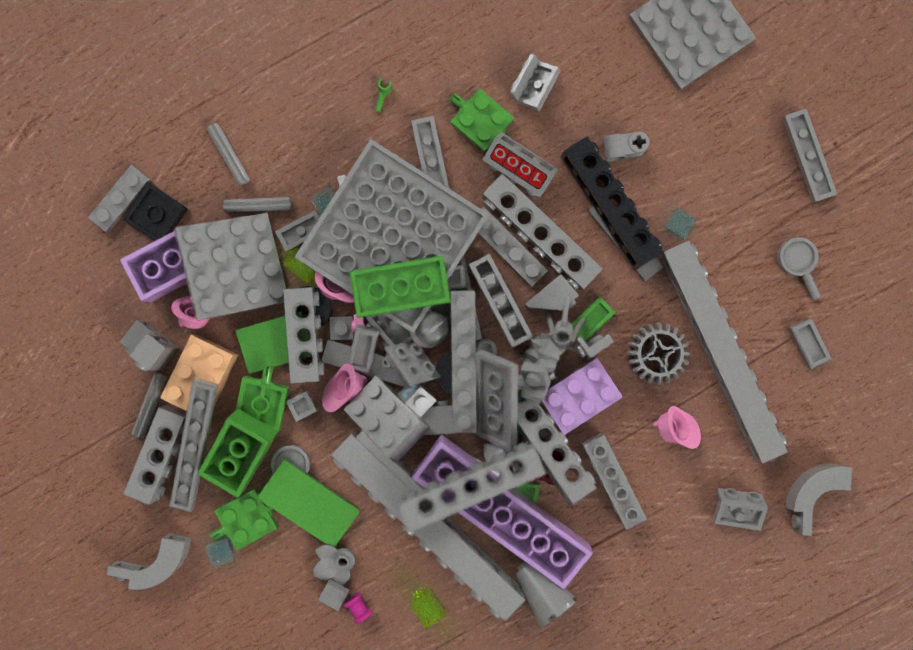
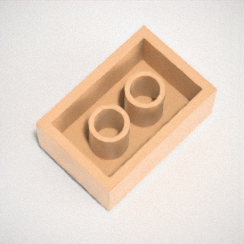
M191 335L160 398L187 411L192 381L198 378L218 384L216 405L239 354L199 335Z

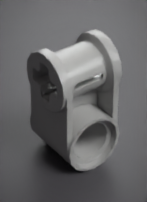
M643 132L605 136L603 143L606 161L613 162L643 155L649 146V137ZM635 141H637L638 144H642L640 149H638L637 145H633Z

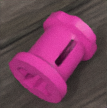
M360 592L354 594L343 603V606L348 608L355 618V624L361 623L373 613L372 609H368L362 600Z

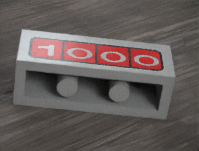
M502 132L495 137L482 159L490 169L500 171L512 183L520 184L528 194L538 196L539 198L559 170Z

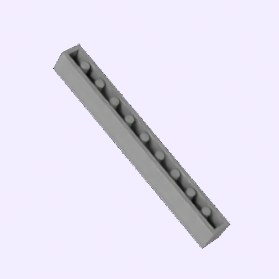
M687 241L659 255L754 460L763 464L787 453L788 451L785 447L787 445L786 439L776 428L777 420L774 414L768 411L765 404L767 403L766 396L758 389L755 383L757 382V377L753 370H749L747 366V356L736 342L738 339L736 332L732 327H729L726 321L728 316L725 309L718 304V294L707 280L708 273L706 268L700 265L697 259L698 251L696 247Z

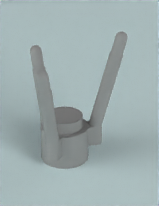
M569 296L565 298L562 320L556 323L555 327L550 311H546L550 330L549 338L561 345L568 344L570 341L574 342L577 333L585 322V318H581L573 330L572 325L567 321Z

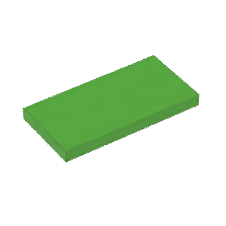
M443 256L349 271L357 318L451 303Z
M285 458L257 496V499L325 544L334 547L360 512V508Z

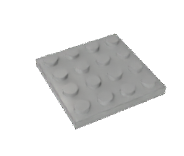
M650 0L632 12L628 17L679 91L756 39L730 0Z
M268 213L175 227L174 232L196 321L284 303L283 289H286Z

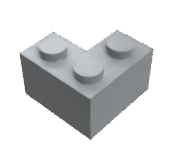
M136 320L120 341L125 346L124 350L135 360L134 364L143 371L164 370L180 349L179 346L144 320Z

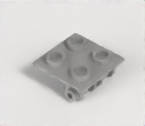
M414 341L384 348L388 354L382 360V366L387 369H393L396 366L409 386L441 377L424 353L423 348Z

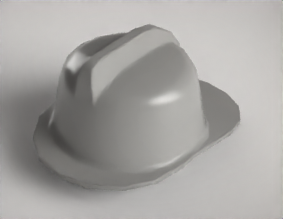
M451 304L431 306L414 333L410 331L411 338L417 345L423 348H432L452 335Z

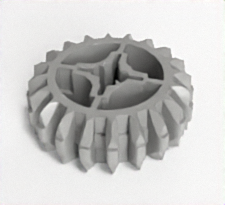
M656 322L655 329L651 323L647 324V331L640 327L638 330L641 336L638 334L632 335L636 343H628V346L634 347L633 351H627V355H633L634 359L628 360V364L636 363L632 371L636 373L641 370L638 378L643 379L647 375V383H652L653 379H655V383L658 385L661 384L662 378L665 383H670V376L673 379H678L676 371L680 373L685 372L681 364H689L688 360H684V356L690 355L689 351H684V348L688 347L689 343H681V340L685 338L684 334L676 336L679 329L673 328L670 331V324L668 323L663 326V329L661 322ZM656 334L667 337L673 345H662L660 339H657ZM650 338L649 350L641 355L644 342ZM656 348L657 350H667L662 352L661 358L650 356L654 354ZM675 353L674 361L667 369V359L670 354ZM654 361L656 367H659L660 372L651 371L643 362Z

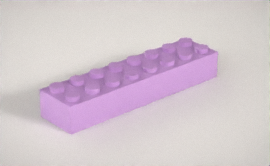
M441 434L415 468L412 479L423 487L432 481L440 483L447 480V475L456 471H460V474L468 471L470 465L479 461ZM489 471L486 476L491 481L499 477L492 471ZM468 480L464 484V488L467 490H473L477 486L475 480ZM515 488L458 512L562 589H565L593 554L588 541ZM447 489L442 492L441 496L449 500L454 497L455 492Z

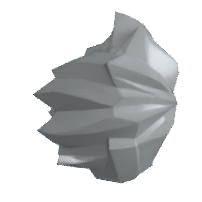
M540 333L535 338L529 339L530 348L525 351L526 355L519 359L522 362L546 365L550 381L558 379V376L553 371L557 368L556 363L559 361V355L563 354L565 349H574V347L569 343L565 345L556 343L553 339L549 338L550 333Z

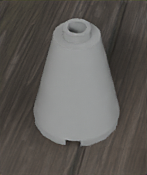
M524 561L516 567L519 570L516 573L517 579L540 629L548 625L550 619L553 620L563 614L578 600L568 589H562Z

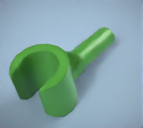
M383 78L378 81L380 93L375 108L376 112L381 111L385 96L392 91L391 81L388 87H381Z

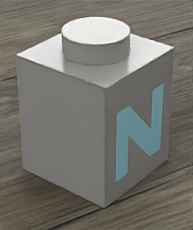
M407 384L398 394L402 401L419 417H422L437 401L421 384L413 386Z

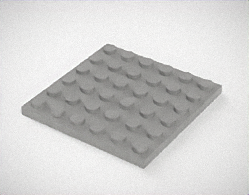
M370 139L295 255V258L353 294L349 271L437 256L444 257L448 281L489 217V214ZM431 306L384 315L414 333Z

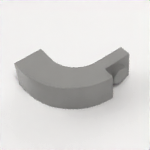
M822 464L808 469L795 480L786 500V508L794 511L791 523L795 532L805 536H812L813 507L816 500L827 491H851L852 467L843 464Z
M169 533L162 538L158 557L153 564L138 565L117 560L108 566L107 575L114 576V579L118 581L129 580L128 589L141 590L154 587L165 581L181 567L189 552L192 538Z

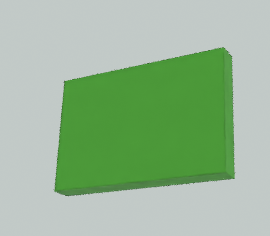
M303 311L297 312L300 317L305 318ZM285 316L236 330L249 374L264 370L265 365L275 367L289 363ZM300 329L299 337L304 341L309 340L311 336L308 329ZM309 352L301 353V359L312 356Z

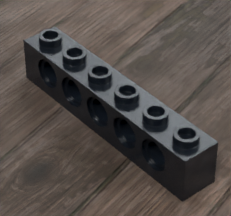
M587 136L565 149L561 159L596 210L633 270L636 271L663 253L661 242L657 237H653L649 231V224L636 211V204L631 198L628 199L624 193L623 184L620 180L615 179L611 173V166L600 156L596 143L590 141ZM583 161L591 162L593 168L585 167ZM596 180H602L605 183V187H599L596 184ZM608 199L616 200L618 207L611 206ZM621 218H627L630 226L623 225ZM634 237H639L643 245L638 246L635 244Z

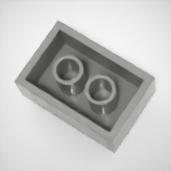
M377 376L344 409L384 454L397 462L430 428L421 417L402 401L399 395L386 382Z

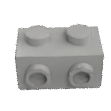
M530 54L523 63L517 80L513 82L510 94L517 104L540 112L561 71L558 67L541 62L536 55Z
M384 314L366 317L369 321L366 323L367 327L380 330L379 334L383 338L381 343L384 347L412 340L409 330Z

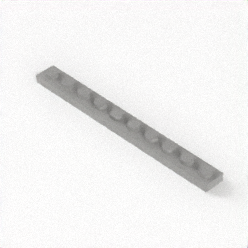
M434 116L411 120L422 172L449 188ZM464 256L458 265H464L466 288L449 290L450 299L451 291L471 290ZM475 308L476 341L481 340L482 336Z

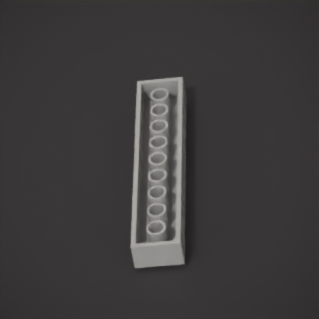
M354 431L332 454L335 458L333 462L342 470L346 468L352 474L350 478L358 486L363 485L369 490L367 493L369 497L376 503L380 501L386 507L385 511L391 518L395 519L397 517L403 523L402 528L409 535L415 534L420 539L419 544L427 552L432 551L438 556L436 560L445 569L449 567L455 573L453 576L460 584L464 585L466 583L472 589L471 593L478 601L484 600L489 605L488 610L496 618L502 617L506 621L525 601L521 586L448 516L409 532L398 503L402 499L401 496L411 490L356 439L360 432ZM430 500L426 503L420 501L419 506L423 509H429L433 503Z

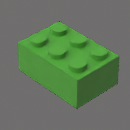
M237 409L227 418L198 475L238 498L248 487L278 432L242 410Z

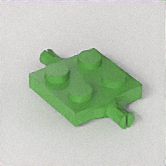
M481 89L466 101L458 96L457 93H454L450 98V101L459 108L458 113L450 121V125L483 153L489 149L500 132L505 133L506 128L514 120L511 114Z
M265 365L262 378L242 377L236 410H242L279 432L289 386L272 381L271 377L274 367Z
M257 487L214 510L221 523V527L210 532V537H213V541L226 535L230 538L235 549L239 550L278 528V524L273 517V508L257 499L260 493Z

